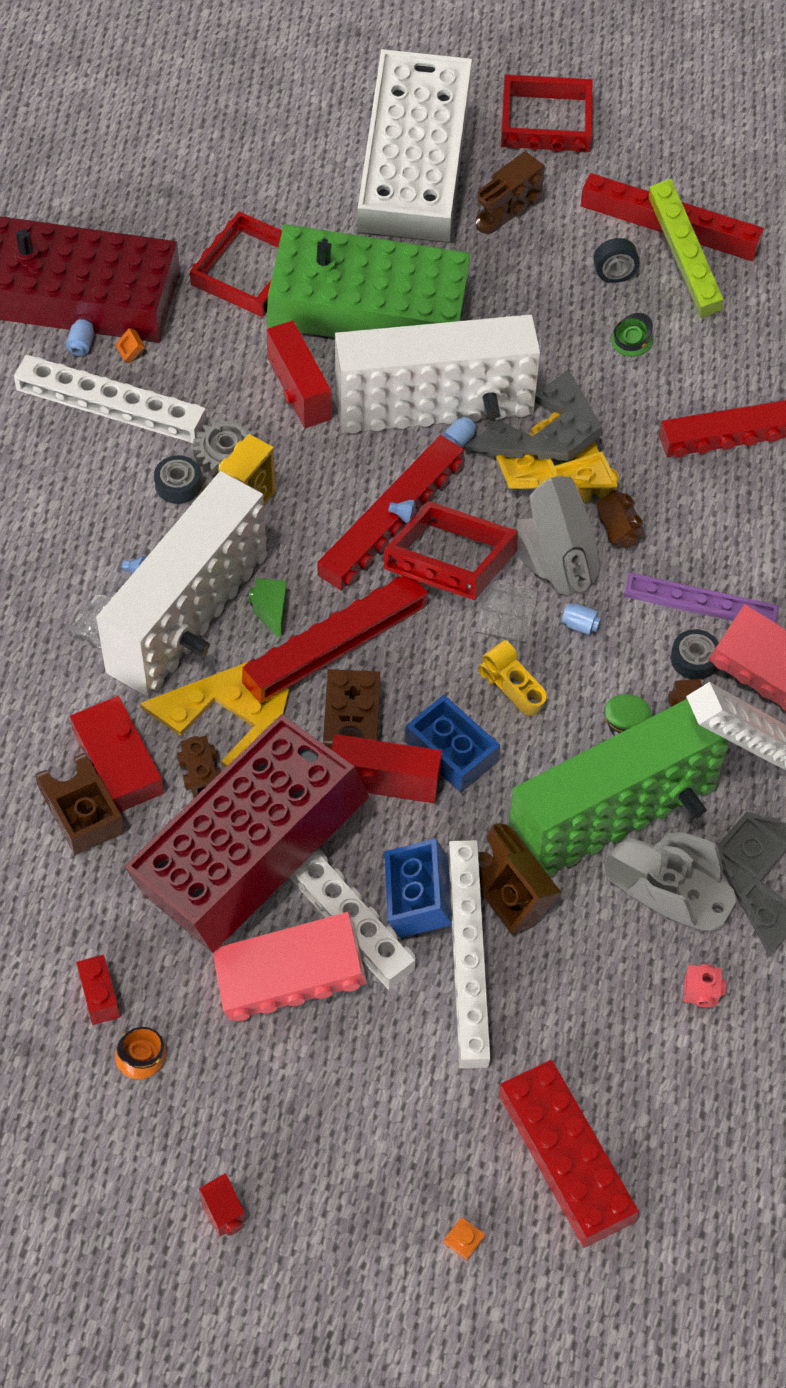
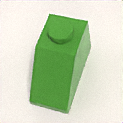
M256 578L255 587L249 590V603H253L254 614L275 636L281 637L287 598V582L284 580Z

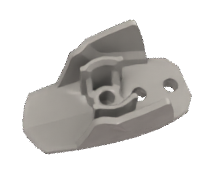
M566 476L552 477L539 485L530 495L533 517L520 518L517 521V553L520 560L540 578L548 579L558 593L570 596L576 592H583L590 585L594 584L599 575L598 550L589 516L573 479Z
M667 832L657 843L651 845L630 837L617 845L608 854L606 876L609 881L649 908L683 925L709 932L723 928L736 905L734 889L722 880L723 867L718 846L706 839L683 832ZM695 896L697 900L692 901L688 897ZM718 908L722 910V912L716 913L713 911V909Z

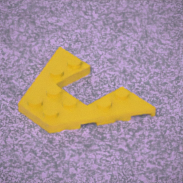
M552 413L548 419L542 420L532 427L529 435L534 436L561 414ZM602 451L554 466L551 459H538V455L526 454L523 458L506 457L504 455L496 456L497 463L509 489L537 488L544 481L556 476L571 477L577 488L617 487L616 478Z
M243 663L146 700L140 706L142 710L179 736H182L215 701L248 723L253 728L221 761L222 766L226 768L281 714L284 715L289 689L283 690L260 704L242 683V667L246 664Z

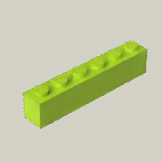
M672 179L650 186L649 200L700 318L722 311V294Z

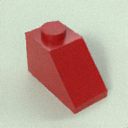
M226 1173L199 1188L202 1208L219 1237L224 1234L228 1236L233 1235L242 1229V1224L246 1222L245 1213Z

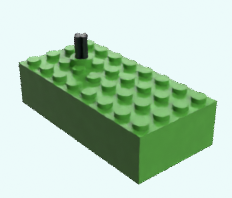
M284 224L268 293L267 327L271 328L293 320L299 332L335 338V333L460 321L471 253Z
M688 699L514 787L508 826L514 830L551 878L557 873L558 869L564 866H574L580 861L581 857L587 854H597L609 842L617 843L621 841L628 832L634 829L636 831L644 829L649 824V821L655 818H665L671 813L672 809L678 806L685 807L693 819L700 818L707 809L697 796L701 794L703 796L709 795L716 789L729 740L700 726Z

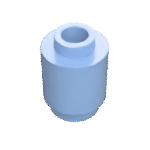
M77 320L71 326L66 342V348L71 354L75 356L88 354L94 337L93 325L86 320Z
M462 417L461 419H456L442 436L463 448L474 437L476 426L469 418Z
M568 603L561 622L567 624L566 627L591 635L592 631L597 632L602 618L598 617L599 611L577 603L574 605Z

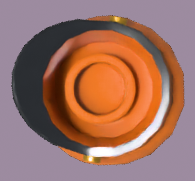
M150 1027L133 1028L125 1032L117 1044L115 1052L116 1065L124 1075L130 1078H148L157 1073L166 1060L167 1050L160 1034Z

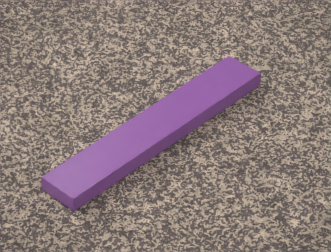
M630 572L624 597L730 621H734L743 605L746 604L776 623L780 607L775 604Z

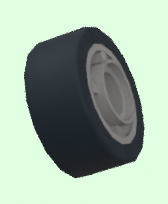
M614 238L605 241L595 250L593 256L597 275L601 280L608 283H619L630 279L640 266L635 245L625 238Z
M182 455L167 457L158 463L154 470L155 490L159 497L166 502L173 504L189 502L199 494L202 488L201 469L197 462L189 457Z
M692 629L680 633L674 640L670 655L673 668L684 678L692 680H702L712 676L717 667L708 659L719 642L715 636L700 629Z

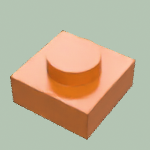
M131 328L115 344L124 362L128 363L133 362L145 348L137 331Z
M461 1217L445 1237L443 1243L468 1261L485 1239V1234Z

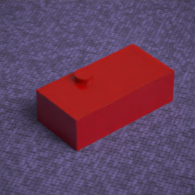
M292 320L267 328L268 361L284 389L283 395L286 403L292 404L304 429L331 420V389L295 322Z
M119 695L70 715L72 731L83 753L87 755L97 775L100 776L119 813L164 794L162 778Z
M338 734L334 735L331 750L355 767L369 794L435 804L440 779L442 750Z

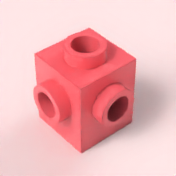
M701 964L699 966L688 965L684 976L683 1002L693 1003L703 1008L717 1006L720 996H725L726 979H722V969L714 968V966L709 964Z

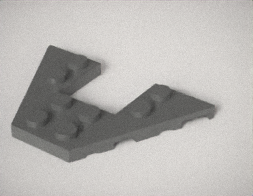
M567 370L535 394V402L561 414L534 436H531L499 420L464 447L468 455L473 451L489 452L490 456L504 455L506 457L523 458L526 454L538 455V459L569 461L601 437L603 430L570 371Z
M746 812L717 846L721 856L723 873L734 889L735 895L768 955L771 956L786 938V899L761 881L786 852V823L780 822L781 819L764 818L759 814Z

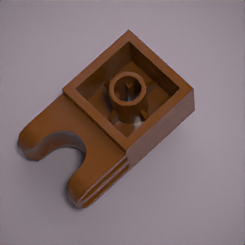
M524 151L495 172L493 180L483 186L478 192L477 201L485 208L476 217L477 230L484 234L493 233L515 216L522 215L531 204H537L543 196L545 165Z
M328 669L323 744L332 749L335 734L377 740L380 671Z
M85 753L74 757L77 773L68 781L54 779L47 770L35 774L38 788L74 855L124 833L122 816Z
M503 823L493 824L486 836L492 848L493 857L487 852H478L479 880L482 887L480 892L509 931L514 934L533 928L562 892L510 826Z

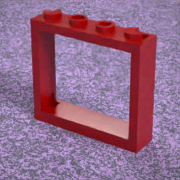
M504 74L501 147L590 152L593 79ZM510 96L585 100L584 131L509 127Z
M238 211L233 219L227 222L224 230L216 235L211 246L203 251L198 262L192 265L189 273L190 282L196 288L263 317L267 313L271 280L260 294L255 297L207 275L241 232L279 247L282 230Z
M428 501L384 548V569L476 600L516 553L518 531ZM430 525L495 547L474 572L408 550Z

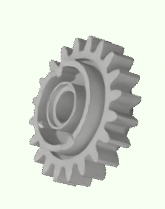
M221 417L218 424L211 420V427L202 425L203 432H196L197 439H193L194 457H196L197 464H202L203 471L211 468V475L213 476L219 471V465L222 460L228 458L234 451L236 444L239 441H243L248 434L258 438V431H252L251 424L244 426L243 419L234 423L233 417L229 419V422H225L224 418Z

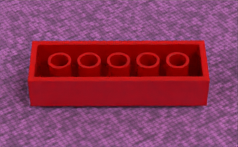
M551 1059L501 1083L499 1097L582 1247L586 1248L635 1223L639 1210L553 1060Z

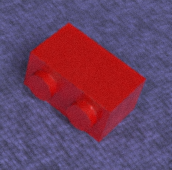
M104 954L77 961L76 964L92 1025L120 1018Z

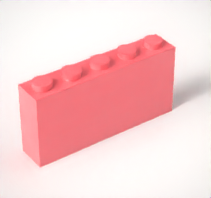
M744 604L708 660L714 663L718 669L728 672L736 677L740 683L750 686L758 691L762 697L772 700L786 711V629Z
M348 912L221 946L213 953L222 1007L229 1020L243 1021L248 1019L250 1015L272 1013L277 1008L287 1005L299 1006L309 999L328 998L332 993L343 990L354 991L361 985L367 984L354 922Z

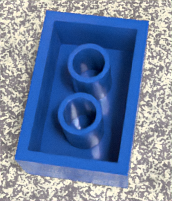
M442 695L405 727V742L408 745L442 750L440 774L460 793L499 761L500 744L445 695Z
M435 838L384 851L388 923L399 938L451 926L452 912L448 855L438 840Z

